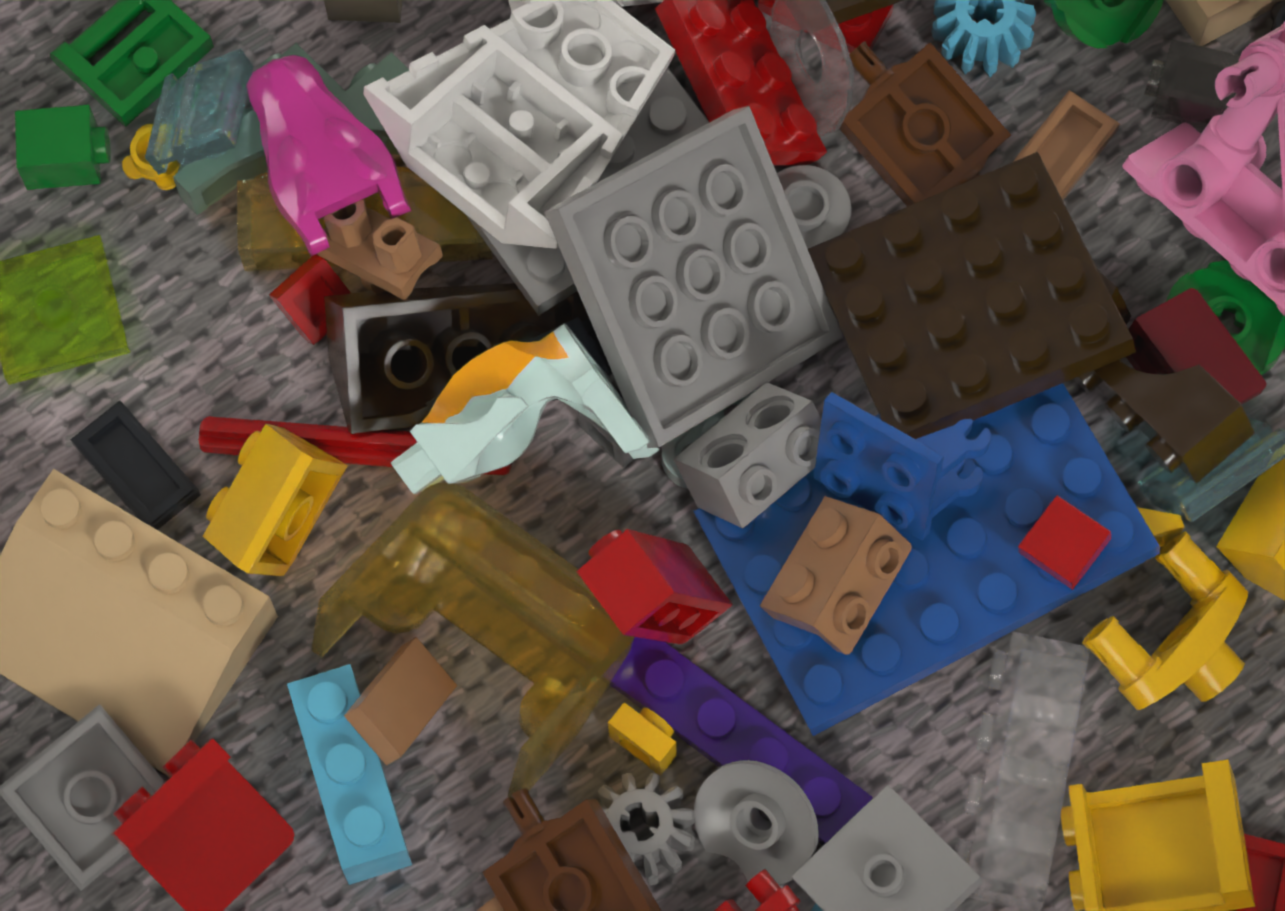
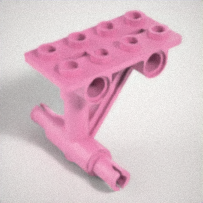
M1284 21L1280 27L1249 44L1242 51L1238 63L1226 67L1218 73L1215 80V90L1218 98L1223 100L1234 92L1237 94L1226 104L1228 107L1222 115L1214 116L1202 133L1198 132L1189 123L1184 122L1129 155L1122 167L1136 180L1137 185L1144 193L1162 202L1182 220L1183 225L1192 235L1205 240L1229 262L1237 275L1251 281L1272 299L1279 311L1285 316ZM1277 113L1282 189L1260 171L1266 158V144L1262 134Z

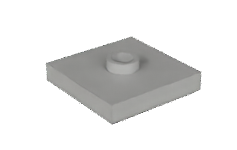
M99 704L0 785V796L78 889L82 891L128 853L111 835L122 824L113 813L142 786L152 795L165 781Z
M886 785L791 876L795 883L822 911H954L983 883L981 877L889 785Z

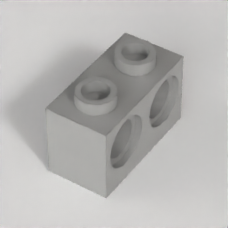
M765 382L673 460L698 508L744 528L815 468L821 418L812 400Z

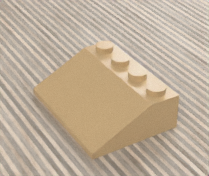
M55 469L52 470L17 520L0 555V675L77 722L100 704L150 765L169 778L171 776L163 769V766L191 739L194 742L196 741L278 618L268 595Z

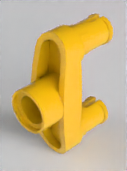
M1186 531L1170 539L1160 549V554L1156 555L1155 559L1181 584V587L1192 598L1190 602L1192 608L1150 656L1118 623L1119 621L1115 616H1110L1109 619L1106 618L1097 624L1082 642L1120 683L1118 690L1137 711L1162 699L1183 683L1201 702L1208 701L1228 687L1237 678L1245 665L1239 656L1227 645L1225 640L1239 618L1248 598V591L1229 570L1222 571L1193 542L1190 538L1191 536Z

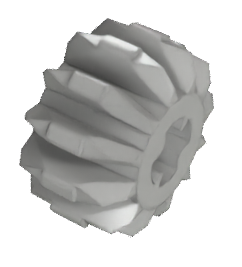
M626 773L622 775L623 794L619 795L612 787L607 785L600 787L598 794L600 800L606 806V808H602L632 861L636 867H644L645 880L648 885L652 886L659 882L657 862L661 861L663 866L669 871L678 873L682 869V861L673 849L679 851H692L694 849L695 837L682 829L695 823V813L693 809L689 808L675 809L683 798V791L679 786L669 788L660 796L658 795L660 790V776L658 774L651 773L648 776L645 789H636L635 778L632 773ZM635 816H643L646 825L657 824L658 829L650 827V838L645 841H637L634 832H622V828L630 830V818Z

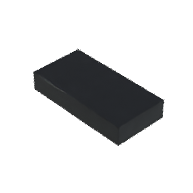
M118 401L70 439L76 449L134 516L156 530L201 496L197 487L121 401Z

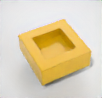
M624 702L608 721L609 737L659 776L663 774L676 758V741L671 738L674 730L662 717L652 710L644 707L638 713Z

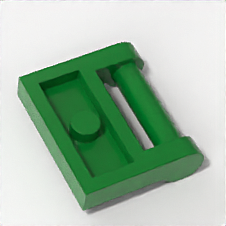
M119 0L70 44L65 41L62 42L50 53V57L62 71L83 87L126 127L210 52L214 45L211 36L171 0ZM144 10L151 13L146 20L98 63L92 66L88 62Z

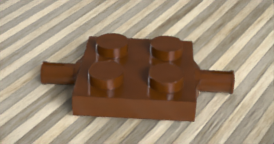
M866 41L861 43L845 58L869 84V87L866 89L860 103L843 116L836 126L907 207L981 176L979 171L983 169L989 155L1011 136L1008 130L931 43H928L909 61L894 65L890 69L869 48Z
M527 788L518 790L511 794L512 797H507L503 801V805L508 809L522 836L517 839L506 856L482 873L504 911H661L598 800L586 799L560 818L544 820Z

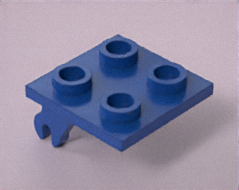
M831 392L824 400L814 479L823 483L834 495L841 498H849L864 508L879 513L895 529L904 530L923 541L930 533L932 518L957 497L974 495L980 489L983 472L980 467H976L966 479H962L958 475L964 468L966 458H978L987 452L991 433L988 428H985L976 439L969 440L966 436L971 431L973 420L963 419L953 426L914 439Z

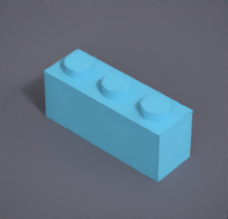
M351 664L287 683L339 862L348 884L351 885L411 866V858L381 759L344 716L361 695Z

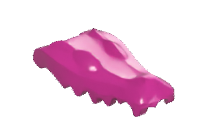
M290 55L274 59L251 74L246 86L249 100L260 122L261 141L268 167L269 189L278 210L300 235L311 256L330 247L327 241V234L321 227L318 219L379 192L384 208L392 219L412 211L403 192L394 158L386 145L328 90L318 71L307 58Z

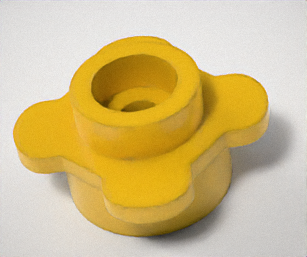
M145 124L136 131L131 141V155L123 159V171L130 179L135 180L142 177L156 182L157 187L161 190L173 189L176 185L172 176L178 172L179 166L185 157L194 151L192 141L184 134L176 136L166 127ZM155 153H162L164 155L160 161H154L152 157Z

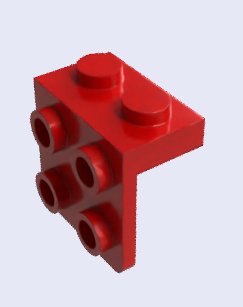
M213 738L207 741L201 748L191 739L163 766V769L171 776L152 795L142 786L113 813L122 824L111 835L185 911H223L293 843L295 836L293 828L228 762L231 757Z

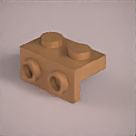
M825 496L761 602L760 607L772 618L817 634L833 649L848 655L852 652L911 551V543L879 513Z

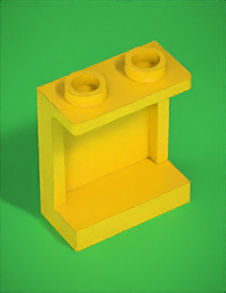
M1229 760L1201 763L1203 775L1098 792H1086L1083 784L1069 785L1071 806L1060 807V817L1066 846L1077 847L1080 870L1069 871L1070 892L1075 911H1229L1255 907L1236 780Z

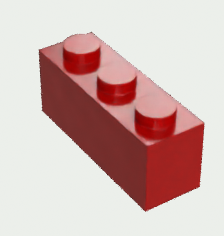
M620 529L614 530L598 540L588 552L592 559L576 571L621 633L627 636L682 645L733 605L689 545L626 529L624 532Z

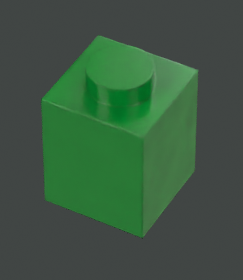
M90 105L15 111L16 168L27 190L101 184L100 164L110 163L111 161L110 138L106 126L98 127Z

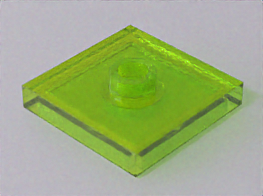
M101 235L0 261V360L8 385L131 353Z

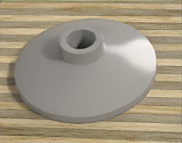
M735 761L719 767L701 785L694 805L695 827L699 840L706 852L721 854L735 861L743 871L748 882L760 871L766 869L779 885L785 884L793 880L791 876L815 854L818 844V824L814 809L800 786L781 770L758 761ZM759 809L769 817L771 822L765 820L760 815Z

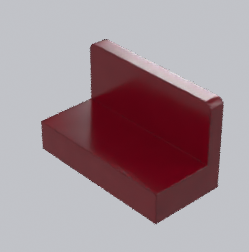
M1194 288L1182 292L1135 318L1128 329L1133 338L1136 353L1126 356V358L1137 371L1150 374H1170L1199 364L1241 404L1260 395L1266 388L1267 383L1200 293Z

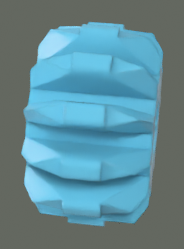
M936 0L933 14L937 19L932 24V37L934 41L943 42L941 55L946 61L956 58L960 54L963 55L961 69L964 74L973 69L975 61H983V68L991 77L997 71L998 58L1002 63L1013 68L1019 62L1020 50H1027L1031 47L1034 31H1032L1030 26L1034 24L1036 17L1034 5L1025 4V0Z

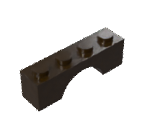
M1098 269L1127 325L1131 314L1117 286ZM1117 360L1074 378L1087 393H1091L1097 387L1109 399L1104 406L1123 429L1131 433L1138 427L1150 439L1145 446L1166 471L1173 473L1179 467L1195 484L1200 482L1255 434L1242 404L1199 364L1175 373L1150 374L1137 371L1122 361Z

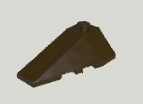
M515 283L413 288L412 293L406 300L388 291L382 293L368 291L324 296L328 356L347 428L351 434L415 426L427 417L452 376L475 357L503 342H526L577 317L580 318L581 322L589 319L578 291L538 316Z

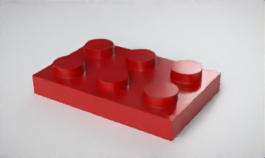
M664 0L655 8L709 123L734 109L750 106L773 165H808L818 161L827 153L817 132L816 121L813 115L806 109L791 79V70L788 64L781 58L766 28V19L753 0Z

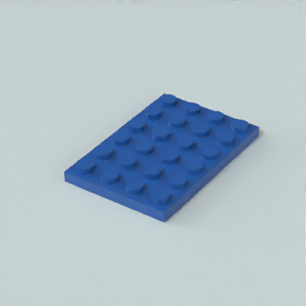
M1064 383L973 420L971 431L966 438L974 440L983 429L988 428L991 433L989 448L981 457L966 458L964 468L958 477L966 479L976 467H980L983 472L980 489L974 495L957 497L932 518L930 533L923 541L904 530H897L911 543V551L852 652L848 655L833 649L817 634L772 618L760 607V604L825 496L863 509L866 508L849 498H841L831 493L823 483L814 479V468L744 528L700 508L693 511L813 736L1160 554V545ZM1057 495L1111 531L1112 539L1073 590L1019 554L1018 545Z

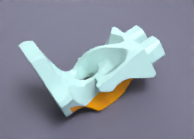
M563 324L540 341L503 342L469 361L452 376L427 417L421 423L416 424L410 431L417 443L390 463L413 494H418L420 491L423 494H427L444 480L448 484L470 482L480 477L481 474L503 468L516 461L533 441L541 414L546 404L553 399H559L590 418L608 432L624 453H629L633 459L651 457L660 449L647 448V444L650 442L648 435L636 419L631 417L625 401L613 386L610 378L596 363L569 327Z

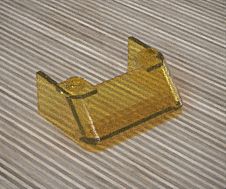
M444 482L426 488L319 599L311 651L322 658L362 615L381 629L393 633H405L418 628L434 611L446 618L534 683L522 698L518 713L520 726L529 739L519 751L507 795L512 797L511 794L524 788L530 790L576 738L630 652L635 637L621 633L576 572L578 569L465 487L455 483L448 484Z

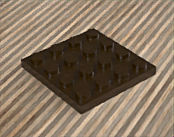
M1038 152L808 248L830 306L880 419L914 439L953 426L963 419L976 420L1136 353L1133 338Z

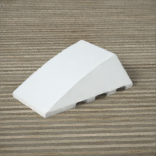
M532 0L511 11L510 19L491 29L483 25L464 35L462 44L438 56L431 52L409 64V71L388 82L382 77L364 86L363 94L406 166L503 244L556 249L558 243L544 211L597 183L673 59L675 49L612 0Z

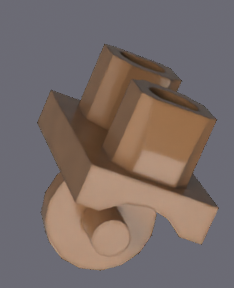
M359 200L324 216L326 224L324 230L330 247L317 253V255L361 277V283L368 290L374 293L388 291L403 300H406L412 293L420 275L429 266L436 264L443 256L440 244L417 233L413 225L397 217L389 219L366 207L364 200Z

